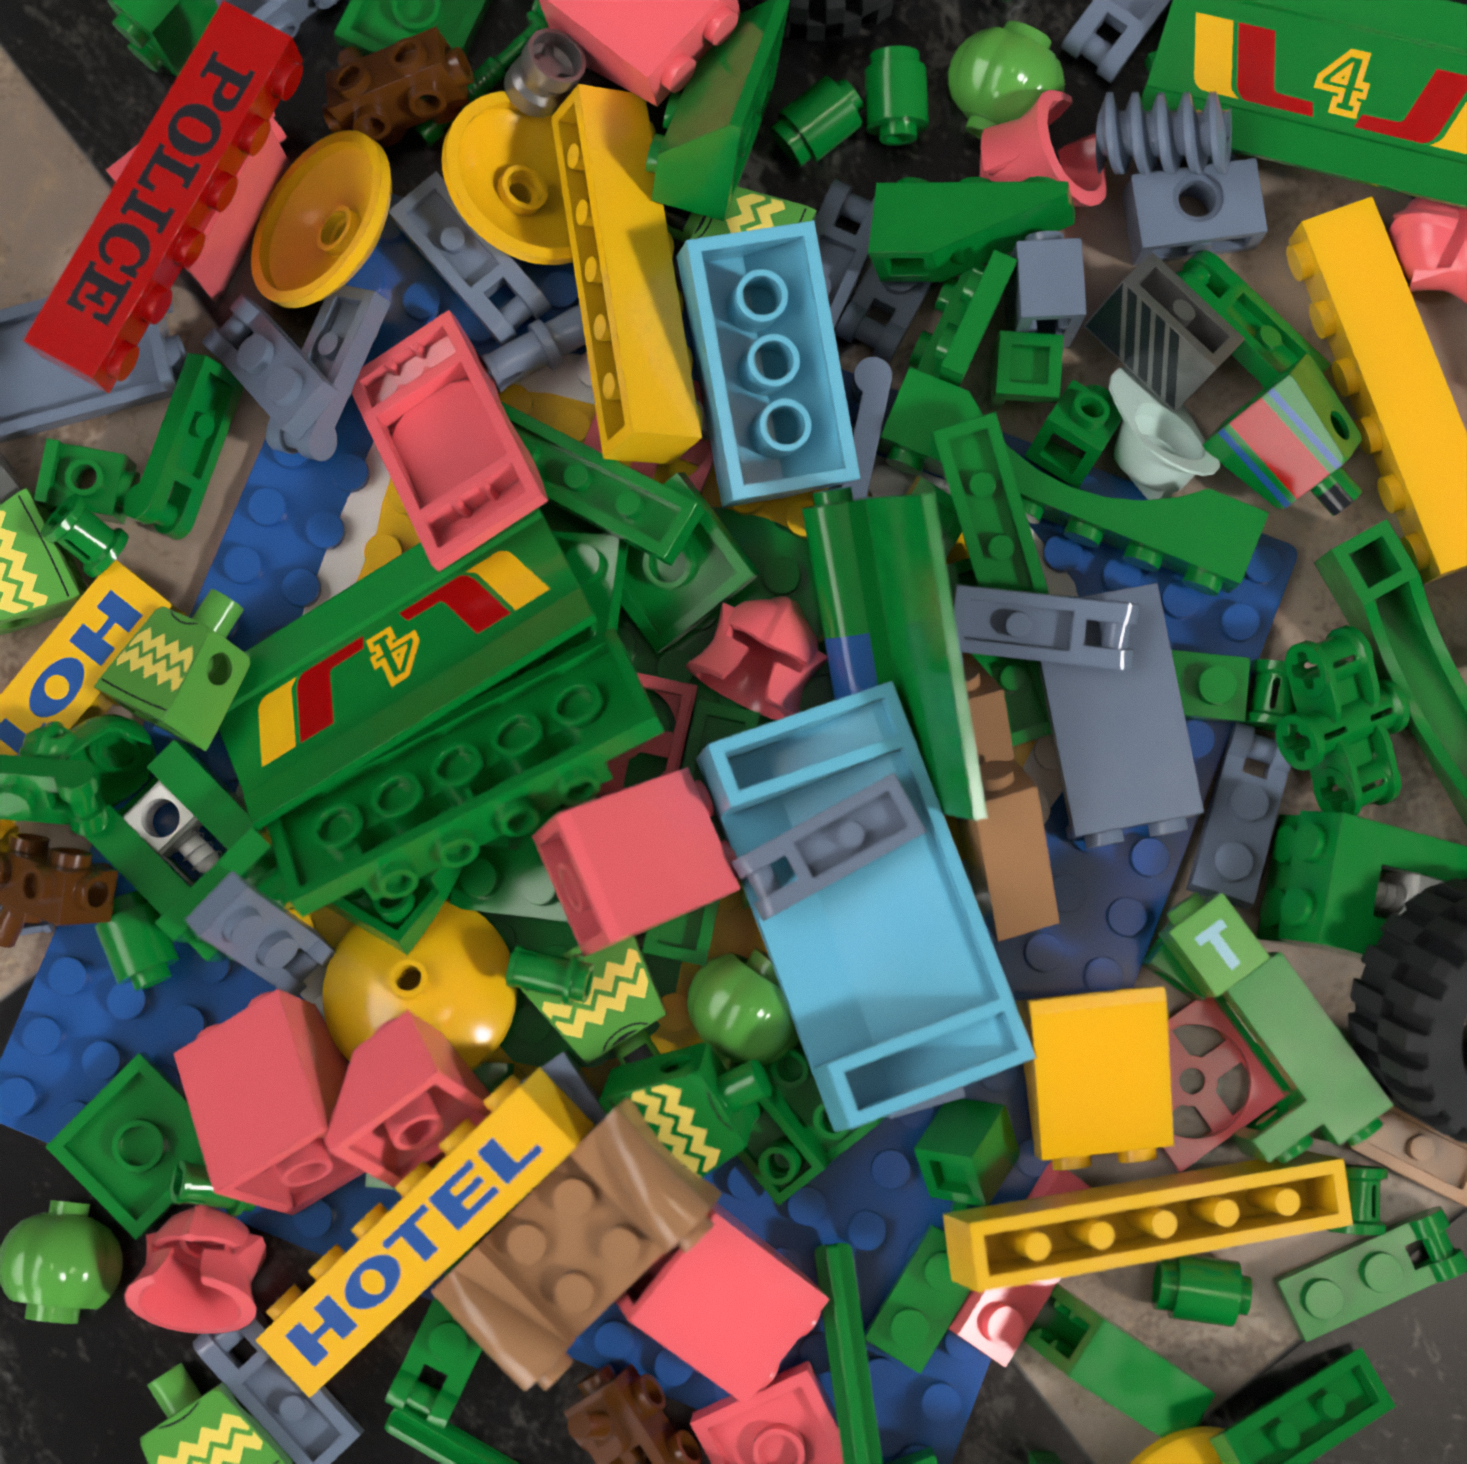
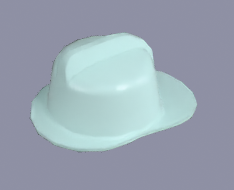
M1127 367L1118 368L1110 376L1109 390L1123 418L1114 443V459L1148 500L1169 498L1173 493L1181 490L1195 475H1214L1220 468L1219 460L1203 448L1202 445L1206 440L1203 438L1184 404L1174 412Z

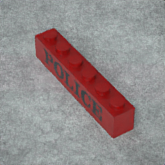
M224 0L221 2L23 339L39 356L108 394L111 392L116 381L122 382L131 374L139 358L140 349L137 345L148 326L150 324H158L168 311L173 297L171 287L182 268H190L199 258L206 239L203 233L214 213L216 211L223 212L231 203L238 187V178L236 176L248 155L255 156L263 148L270 133L271 123L269 119L280 100L287 101L290 99L299 86L303 75V66L301 65L303 59L292 36Z

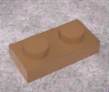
M1395 1106L1379 1116L1383 1126L1371 1137L1355 1146H1350L1346 1142L1344 1147L1461 1206L1467 1207V1143L1457 1142L1447 1135H1442Z

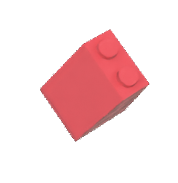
M538 0L549 28L568 34L579 44L584 52L588 69L657 107L670 92L676 93L686 86L695 72L696 63L713 45L719 46L730 37L738 23V17L741 15L738 0Z
M274 112L269 119L271 123L270 133L263 148L257 155H248L236 176L238 178V187L231 203L223 212L216 211L203 232L206 236L203 250L197 261L187 269L213 302L226 291L255 234L261 213L272 191L290 165L280 145L287 136L275 121L274 117L276 115ZM137 145L106 169L115 183Z
M688 767L559 813L532 835L583 957H587L725 898L741 889L736 879L738 874L731 863L737 859L736 854L726 840H719L710 819L714 815L710 794L700 780H693Z
M279 989L260 994L249 1002L246 1009L223 1023L203 1029L197 1035L196 1040L173 1053L215 1194L293 1216L365 1173V1171L330 1153L325 1143L349 1064L335 1045L328 1027L315 1004Z
M716 1202L706 1214L714 1225L686 1254L677 1245L666 1254L663 1253L615 1302L631 1323L747 1406L758 1390L765 1388L771 1383L778 1372L780 1362L797 1340L814 1328L820 1317L821 1310L829 1301V1298L804 1272Z

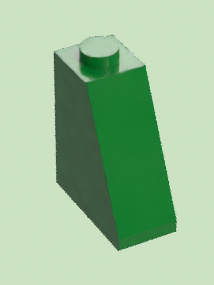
M1059 1283L1053 1289L1023 1338V1341L1067 1377L1161 1438L1180 1430L1198 1427L1206 1409L1216 1393Z

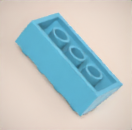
M809 221L686 240L677 254V262L722 508L785 498L861 479L815 222Z

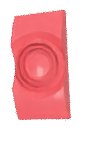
M447 310L362 367L354 384L352 395L428 559L436 570L441 571L548 501L534 459L500 402L495 382L457 318L450 310Z

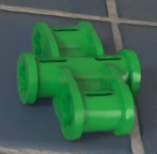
M1344 625L1333 629L1326 636L1325 640L1317 643L1305 640L1292 645L1286 653L1285 671L1297 712L1282 717L1277 724L1276 743L1281 755L1293 768L1302 771L1310 770L1314 796L1322 811L1344 812L1357 816L1361 808L1369 804L1380 806L1394 801L1399 796L1402 786L1401 775L1397 767L1389 735L1402 731L1408 725L1410 705L1406 694L1392 680L1377 678L1370 643L1364 634L1353 626ZM1351 655L1354 656V660L1351 662L1343 659ZM1307 662L1317 664L1307 669L1304 668V664ZM1391 708V712L1387 715H1385L1384 712H1381L1385 709ZM1298 733L1304 736L1300 739H1295V735ZM1382 779V784L1377 786L1374 781ZM1334 785H1337L1338 788H1341L1336 791L1332 790Z

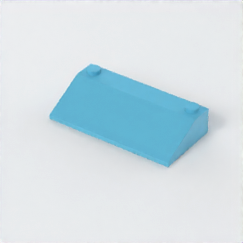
M892 681L710 743L696 757V761L712 799L713 807L725 839L730 844L732 850H734L737 859L893 772L898 777L927 830L926 833L765 921L762 920L754 906V903L759 901L750 882L747 878L741 880L834 1131L858 1127L1036 1058ZM786 856L770 864L782 887L798 879Z

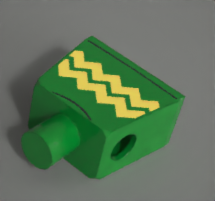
M699 1043L611 1069L598 1102L608 1116L628 1097L637 1106L643 1119L660 1142L682 1164L703 1178L745 1148L748 1144L754 1121L750 1105L772 1095V1086L767 1072L756 1059L727 1071L713 1047L706 1043Z

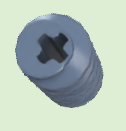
M1190 91L1183 92L1177 110H1170L1165 93L1157 92L1151 111H1144L1139 92L1131 93L1125 111L1118 110L1113 92H1106L1098 114L1096 127V164L1099 174L1103 170L1108 157L1114 174L1124 175L1130 166L1133 156L1139 173L1143 175L1151 174L1158 156L1165 173L1169 175L1177 173L1184 156L1186 157L1191 174H1202L1210 156L1212 157L1217 174L1228 173L1232 145L1231 107L1228 110H1222L1216 91L1209 92L1203 110H1196Z

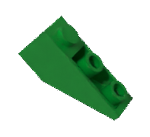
M1034 176L1025 179L1023 182H993L982 177H968L960 182H929L921 178L908 177L900 179L897 183H876L868 253L880 282H943L973 269L975 265L979 266L989 262L994 250L1004 254L1012 252L1016 241H1025V237L1031 233L1060 231L1075 224L1076 212L1068 181H1056L1049 177Z

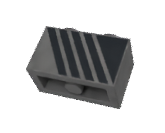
M1153 252L1117 286L1083 325L1101 342L1107 351L1114 354L1174 412L1245 340L1242 335Z

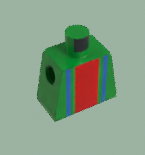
M1308 352L1221 422L1202 445L1210 455L1218 459L1221 464L1278 509H1286L1310 490L1329 513L1335 516L1347 508L1362 493V489L1341 467L1362 441L1360 431Z

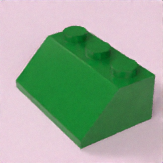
M768 0L742 12L730 37L719 46L713 45L696 63L695 72L684 87L683 93H671L663 120V128L667 129V133L665 136L657 133L654 135L646 161L645 171L655 174L652 201L725 222L772 96L790 0Z

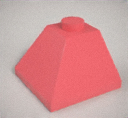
M407 1010L399 1017L382 1024L372 1037L354 1049L325 1143L330 1153L395 1188L423 1160L432 1167L445 1158L447 1155L438 1145L467 1117L476 1127L492 1112L483 1102L491 1094L439 1030Z

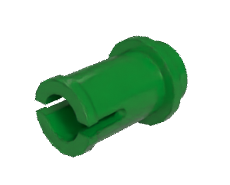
M516 945L509 959L506 985L512 988L519 987L562 997L563 1005L572 1006L574 1001L582 1003L587 1001L594 980L595 965L584 962V957L581 954L575 953L569 959Z
M184 1160L179 1161V1165H176L170 1189L173 1203H189L225 1208L230 1216L235 1217L241 1215L243 1211L252 1212L256 1207L254 1204L215 1194L206 1165L193 1164Z

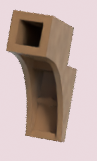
M961 652L987 818L976 821L956 817L964 846L974 897L984 923L999 942L1058 924L1059 916L1038 786L1014 758L1003 689L971 653Z

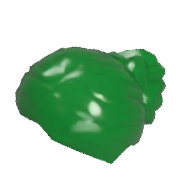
M109 714L88 718L72 729L65 728L61 721L49 722L43 727L36 728L26 734L23 745L19 748V756L88 762L93 766L99 784L95 795L100 796L104 800L105 805L110 804L114 807L135 794L150 779L151 772L146 766L156 757V747L147 731L137 721L121 715Z

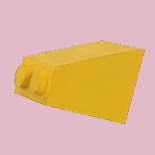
M1143 986L1016 1001L1018 1012L1036 1058L1023 1063L1035 1157L1040 1160H1052L1053 1170H1073L1091 1167V1155L1117 1152L1118 1163L1145 1162L1157 1159L1156 1148L1174 1146L1165 986Z

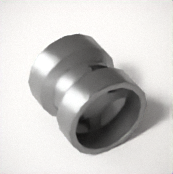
M544 28L536 31L523 47L521 56L515 60L505 74L504 88L511 103L521 112L532 117L545 118L553 115L567 98L568 91L577 84L585 73L586 59L583 50L571 36L560 30Z

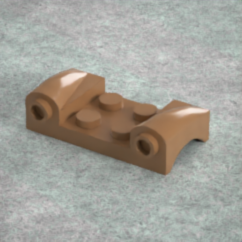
M626 1097L431 1293L444 1305L489 1357L524 1392L535 1382L545 1391L574 1362L566 1351L577 1337L663 1253L666 1254L677 1245L686 1254L713 1227L714 1223L706 1214L711 1210L722 1193L712 1183L704 1180L682 1164L660 1142L643 1119L637 1106Z

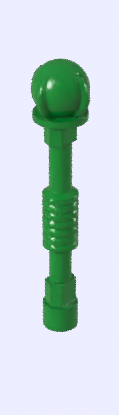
M538 0L534 1L532 11L526 14L530 25L496 58L490 56L474 71L473 83L467 85L469 104L487 95L494 86L505 78L506 70L521 56L523 47L536 31L549 28ZM428 120L416 125L414 130L431 147L444 135L442 130L452 121L445 124H435Z

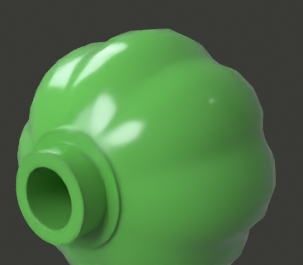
M1007 21L1004 28L991 27L981 30L966 39L957 48L948 70V87L953 101L968 119L965 126L966 131L981 139L985 128L1021 118L1034 105L1041 93L1047 90L1065 93L1063 70L1060 61L1049 50L1051 40L1048 36L1027 24Z
M754 948L749 958L734 952L721 954L709 960L705 966H701L693 977L687 994L689 1019L700 1035L699 1037L704 1041L703 1043L713 1047L727 1071L733 1069L736 1063L744 1064L753 1059L759 1061L762 1066L769 1065L781 1058L787 1050L799 1045L800 1039L768 953Z
M50 1200L48 1213L42 1212L41 1214L21 1220L10 1230L2 1242L0 1248V1284L9 1300L27 1303L24 1319L78 1324L80 1309H99L116 1290L123 1269L121 1247L111 1229L95 1220V1218L88 1217L90 1204Z

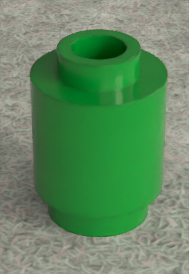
M888 46L873 51L870 54V65L864 70L867 131L872 135L879 136L880 142L886 145L910 144L917 140V134L924 132L929 127L926 66L920 62L919 51L912 47Z
M824 75L777 113L779 120L770 126L769 130L786 157L795 166L800 168L809 160L813 163L818 162L862 126L859 112L864 109V104L856 90L844 78L835 82L830 77Z
M137 890L114 898L111 922L98 923L94 927L117 984L122 985L131 982L135 992L150 988L171 978L172 974L169 966L179 960L171 938L155 923L162 915Z
M1192 1254L1156 1261L1152 1282V1306L1154 1310L1167 1311L1170 1319L1233 1327L1238 1315H1248L1252 1300V1279L1250 1276L1242 1275L1239 1261Z

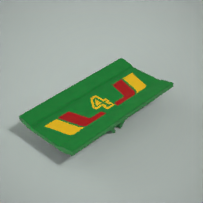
M1448 0L1172 1L1149 79L1141 98L1144 111H1151L1157 92H1164L1170 110H1177L1183 92L1190 91L1196 110H1203L1209 92L1216 91L1222 110H1228L1231 107L1232 152L1467 210L1466 4Z
M539 507L441 571L436 570L431 565L420 542L244 652L250 658V667L219 726V731L243 790V797L252 826L257 830L261 829L598 621Z

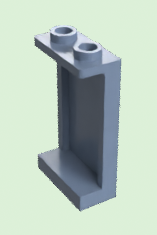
M48 297L0 310V443L172 397L187 355L178 334L170 335L166 316L158 324H150L137 345L140 349V354L133 371L124 381H116L111 392L108 394L42 358L23 341ZM171 301L166 314L174 312L173 301Z
M1158 583L1084 596V598L1140 604L1138 624H1131L1128 648L1134 650L1132 670L1037 661L1069 820V826L1065 827L1067 838L1071 840L1084 837L1086 849L1125 842L1123 830L1148 826L1150 837L1188 830L1186 818L1202 814L1204 809ZM1087 620L1084 644L1102 645L1105 621Z

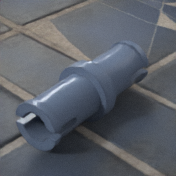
M580 304L545 323L537 319L528 324L529 332L488 354L485 353L480 356L500 393L506 390L508 386L547 365L551 370L563 364V356L586 344Z

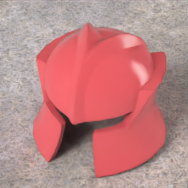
M1047 90L1041 93L1034 105L1021 118L983 130L980 147L979 177L993 182H1023L1025 179L1034 176L1049 177L1056 181H1068L1074 207L1100 204L1106 197L1107 190L1105 165L1100 174L1097 170L1096 133L1059 148L1060 163L1055 155L1048 126L1058 119L1072 104V96L1062 91Z
M1416 197L1409 202L1405 209L1392 215L1394 222L1387 233L1402 272L1410 280L1408 286L1410 292L1444 291L1467 304V210Z
M776 597L770 600L743 601L736 607L723 603L712 642L701 654L688 662L685 667L698 680L724 697L777 721L800 713V703L804 687L816 671L827 662V656L818 651V639L805 619L800 605L788 597Z
M195 1205L193 1208L173 1215L158 1232L146 1234V1265L138 1277L128 1286L125 1293L126 1305L136 1315L152 1324L169 1330L200 1334L237 1331L252 1322L256 1315V1305L251 1292V1283L266 1259V1244L263 1236L251 1234L245 1224L237 1218L230 1216L222 1208Z

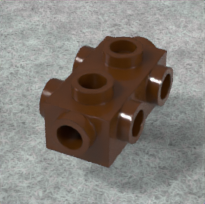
M436 26L412 37L403 38L397 43L367 56H363L356 47H347L338 56L340 67L325 73L327 101L322 104V111L326 124L332 134L345 130L359 131L382 147L396 144L404 137L408 128L431 120L435 124H445L452 121L460 113L462 106L469 104L467 85L473 83L472 69L465 53L458 46L451 48Z
M11 833L9 835V842L0 840V904L3 905L0 913V946L5 948L14 947L25 923H42L43 920L56 925L111 922L118 871L114 870L108 863L91 862L92 853L89 851L70 847L50 848V839L48 837L30 833Z
M608 1362L577 1383V1387L582 1394L563 1413L568 1419L570 1435L584 1451L590 1453L596 1464L702 1463L701 1450L693 1436L685 1430L676 1432L662 1411L666 1406L665 1394L658 1381L650 1374L644 1373L640 1376L632 1363L615 1372Z

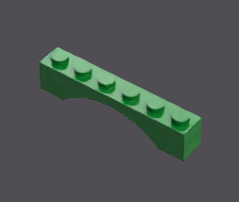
M909 367L881 433L877 451L887 454L885 461L903 472L921 475L924 469L945 478L932 431L983 414L969 390ZM1005 443L1028 522L1037 524L1042 517L1064 526L1063 534L1077 543L1098 548L1100 543L1103 542L1125 551L1122 558L1138 568L1158 572L1160 566L1172 570L1184 575L1182 583L1185 586L1206 595L1218 596L1220 590L1229 594L1241 584L1269 512L1210 488L1180 497L1142 501L1100 496L1070 487L1037 470Z
M1385 519L1332 548L1313 563L1349 625L1361 631L1369 641L1373 651L1375 669L1379 677L1392 680L1406 694L1410 705L1408 727L1467 827V686L1458 672L1438 630L1426 598L1420 574L1388 519Z

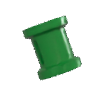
M74 493L64 500L51 514L42 527L40 535L49 543L55 541L83 563L82 569L85 574L90 578H95L117 559L126 546L129 536L122 528H110L86 508V500L77 493Z
M1254 659L1251 661L1250 671L1255 674L1249 711H1246L1245 722L1243 723L1254 726L1258 730L1276 733L1277 724L1281 718L1295 713L1296 709L1285 671V662L1270 659ZM1278 685L1279 692L1276 707L1271 709L1270 702L1273 687Z
M1345 1164L1353 1225L1327 1230L1342 1234L1386 1235V1224L1380 1221L1381 1180L1387 1178L1388 1168Z

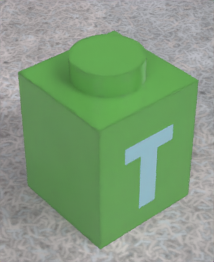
M1198 891L1194 892L1166 913L1172 923L1158 933L1205 998L1220 996L1271 958L1223 892L1210 895L1206 899H1203Z

